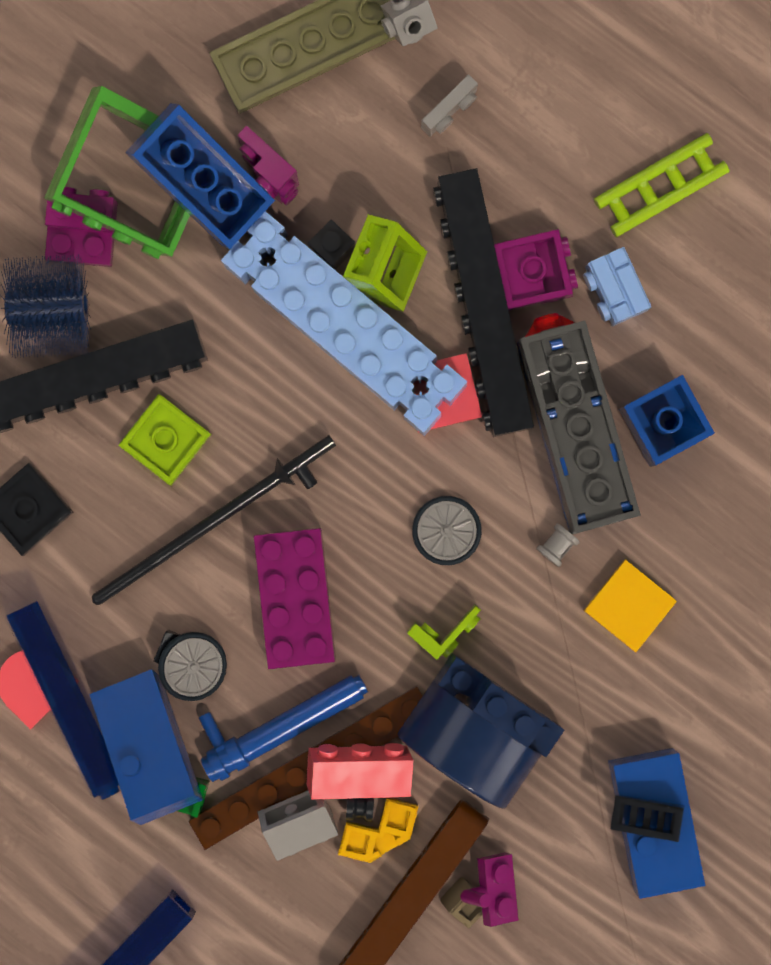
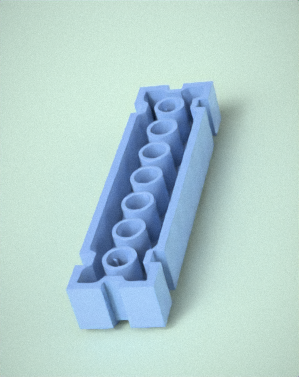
M265 211L247 231L251 237L245 245L238 241L222 258L221 262L225 268L245 285L252 279L254 283L251 287L260 298L395 411L401 405L407 410L403 415L404 420L425 436L441 417V412L437 408L443 401L451 406L467 387L468 381L449 365H446L441 371L434 365L437 361V355L297 237L293 236L288 242L285 239L288 234L284 226ZM268 255L269 257L274 255L276 260L272 266L267 263V266H264L265 262L263 259ZM418 380L419 383H421V380L426 381L428 392L422 395L421 391L419 395L414 394V382Z

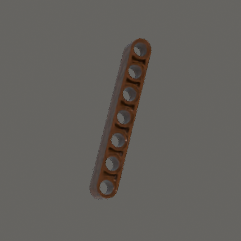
M461 799L339 965H385L481 835L489 822V818L467 801Z

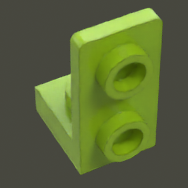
M474 604L441 643L436 641L439 634L426 622L422 626L414 622L406 632L436 660L441 655L447 658L458 646L459 643L455 639L463 630L469 633L481 620L477 615L481 609Z

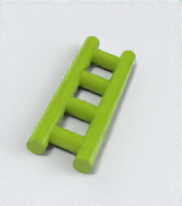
M708 133L703 134L594 198L598 209L609 205L619 221L610 226L616 238L730 172L725 161L714 166L705 151V148L713 144L712 138ZM693 156L703 173L686 182L677 165ZM665 172L675 189L658 198L648 181ZM637 188L646 206L630 215L620 198Z

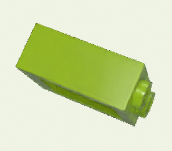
M368 214L343 277L375 304L404 312L428 251L398 222ZM394 246H396L395 251H394V253H393V256H392V258H391V261H390V263H389V266H388V268H387V271H386V273H385V276H384V278H383V281H382V283H381L380 280H381V278H382V275H383V273H384V271H385V268H386V266H387V263H388V261H389V258H390V256H391V253H392V251H393V248H394ZM367 248H370V252L368 254H364L365 250ZM396 272L394 278H391L392 273Z

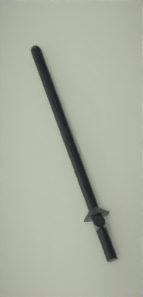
M328 435L284 466L277 458L275 471L95 592L92 595V602L95 605L103 604L279 484L295 485L291 477L295 473L306 489L316 485L317 480L307 465L337 446L331 436Z

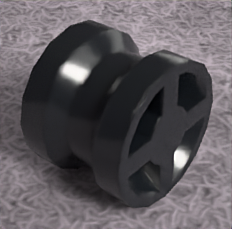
M374 798L347 799L346 820L353 821L357 817L363 818L366 822H373Z

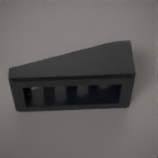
M615 795L610 829L679 842L685 806ZM625 805H631L629 824L622 823ZM639 807L645 808L642 826L636 825ZM652 810L659 811L656 828L650 827ZM666 812L673 813L670 830H664Z

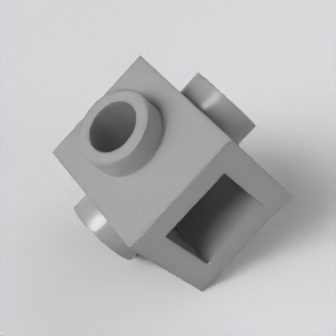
M390 0L381 5L385 16L381 23L389 38L395 37L402 46L416 43L424 35L438 29L428 0Z

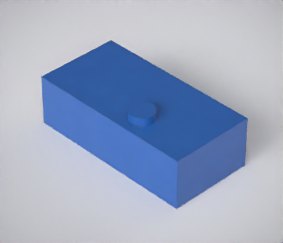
M170 103L125 152L220 245L231 249L275 201L179 104Z
M148 670L89 694L132 822L143 825L203 800L166 689L163 687L159 675L154 670Z
M669 748L608 760L615 795L685 806L679 842L622 832L633 890L638 898L642 899L706 886L679 752ZM625 805L622 821L624 824H629L631 805ZM638 808L636 821L638 826L643 825L645 808ZM652 810L651 828H656L658 810ZM666 812L664 830H670L673 813Z

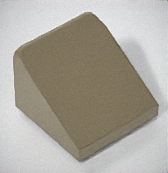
M461 877L440 900L452 916L467 928H470L483 915L482 907L467 904L461 900L460 895L463 890L475 888L464 877Z

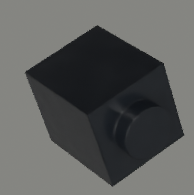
M331 219L308 242V245L314 253L336 270L353 252L355 241Z

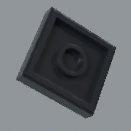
M31 463L26 464L0 487V532L21 556H25L74 513Z

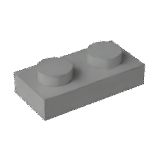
M468 74L422 119L421 129L429 137L436 131L439 134L443 133L454 121L451 116L460 108L465 111L476 100L477 96L475 93L478 83Z

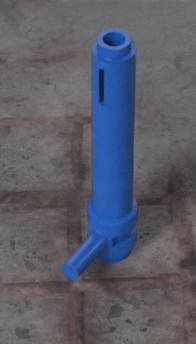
M351 675L239 738L232 737L227 741L224 740L211 713L208 712L199 717V720L214 748L207 751L206 756L200 759L201 764L212 782L218 779L223 781L231 776L230 773L232 771L245 769L250 766V761L364 699L363 695L368 693V690L360 675L354 678Z

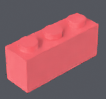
M358 743L351 747L323 744L319 747L308 749L306 784L311 800L411 797L414 760L408 747L399 743H387L385 746H369Z

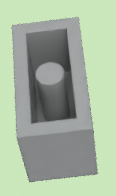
M309 791L258 811L262 833L277 861L339 835L333 813L326 799L311 800Z

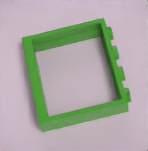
M103 86L92 87L44 199L52 202L51 208L59 213L70 216L73 212L83 217L82 223L90 228L100 231L104 227L112 231V238L119 242L130 245L133 241L143 246L141 252L156 259H159L160 255L172 257L190 217L176 201L157 241L62 194L100 107L144 130L158 117L155 113Z

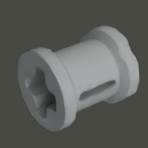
M557 523L554 526L555 532L543 546L539 545L536 549L554 565L560 567L562 564L561 559L573 545L577 546L580 541Z

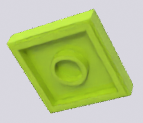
M158 394L118 446L168 485L172 486L212 434L161 394Z

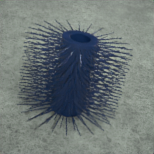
M62 256L58 274V264L56 272L54 258V263L51 265V273L50 265L48 273V257L45 269L43 266V273L40 261L39 266H37V275L36 267L34 275V259L31 270L29 267L28 275V258V265L25 262V268L21 269V276L20 261L17 272L15 269L14 277L12 260L10 270L8 258L9 276L7 271L6 292L4 290L5 308L1 309H5L6 328L9 325L8 335L10 328V342L12 333V357L13 341L14 353L15 349H17L16 339L18 341L20 357L21 344L22 351L24 352L25 340L26 357L27 347L28 353L29 348L31 349L30 340L32 341L31 356L33 351L35 356V343L37 351V342L39 348V340L40 356L41 347L42 352L43 347L45 349V341V355L47 350L49 354V343L51 350V342L53 349V340V353L55 355V338L56 351L57 342L59 349L60 341L59 355L61 350L63 353L64 339V350L66 342V350L69 355V338L70 351L71 341L72 349L74 341L75 352L76 338V351L77 340L78 350L79 342L81 349L82 340L83 352V337L85 350L89 315L88 294L86 287L84 288L85 276L83 285L82 263L80 275V261L79 270L78 261L76 269L75 259V271L73 263L72 272V262L71 270L69 262V271L68 263H65V271L63 263L62 271Z

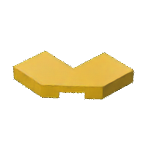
M388 797L384 804L378 829L346 821L338 855L371 863L396 846H400L410 840L419 806Z

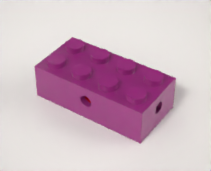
M322 528L255 535L254 545L268 669L335 662L336 655Z

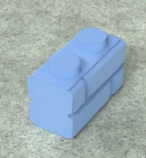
M625 247L597 258L585 266L587 271L583 274L585 283L590 292L596 291L600 299V303H597V309L604 322L609 320L611 326H615L651 308V304Z

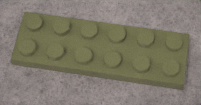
M317 0L209 52L238 113L241 114L394 40L395 37L389 38L381 23V20L385 18L381 5L390 0Z

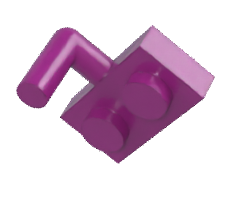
M504 852L477 858L480 886L463 890L460 895L461 900L464 903L482 907L483 924L485 926L493 927L519 921L512 854Z

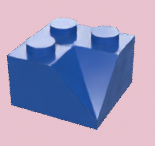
M683 375L618 409L650 467L662 463L715 434Z

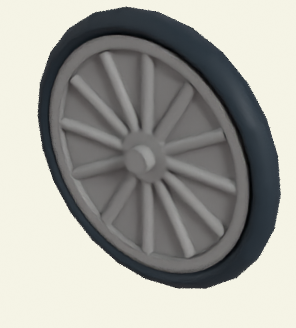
M440 496L426 502L418 510L412 525V536L418 551L427 560L439 565H455L468 559L476 551L482 535L480 518L475 509L468 502L453 496Z
M190 632L175 637L162 651L158 665L159 679L163 687L169 694L184 701H197L210 696L223 682L227 669L226 655L222 646L210 635L200 632Z

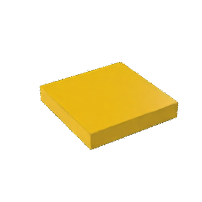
M624 559L583 611L636 653L677 601Z

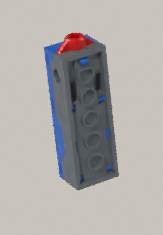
M551 313L536 318L525 337L520 338L516 346L569 532L577 534L641 516L586 321L575 323L558 313Z

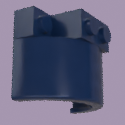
M452 653L397 735L416 754L454 782L484 801L498 808L505 809L541 755L544 757L548 756L565 730L559 724ZM463 694L469 696L466 700L468 706L456 698L455 695Z

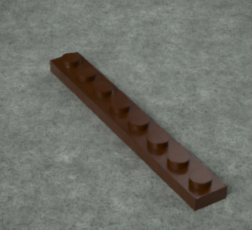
M416 685L311 748H316L323 744L351 747L358 743L369 746H382L398 737L397 733L423 695ZM308 750L201 812L198 818H191L188 822L204 850L259 819L258 811L308 790L306 784Z

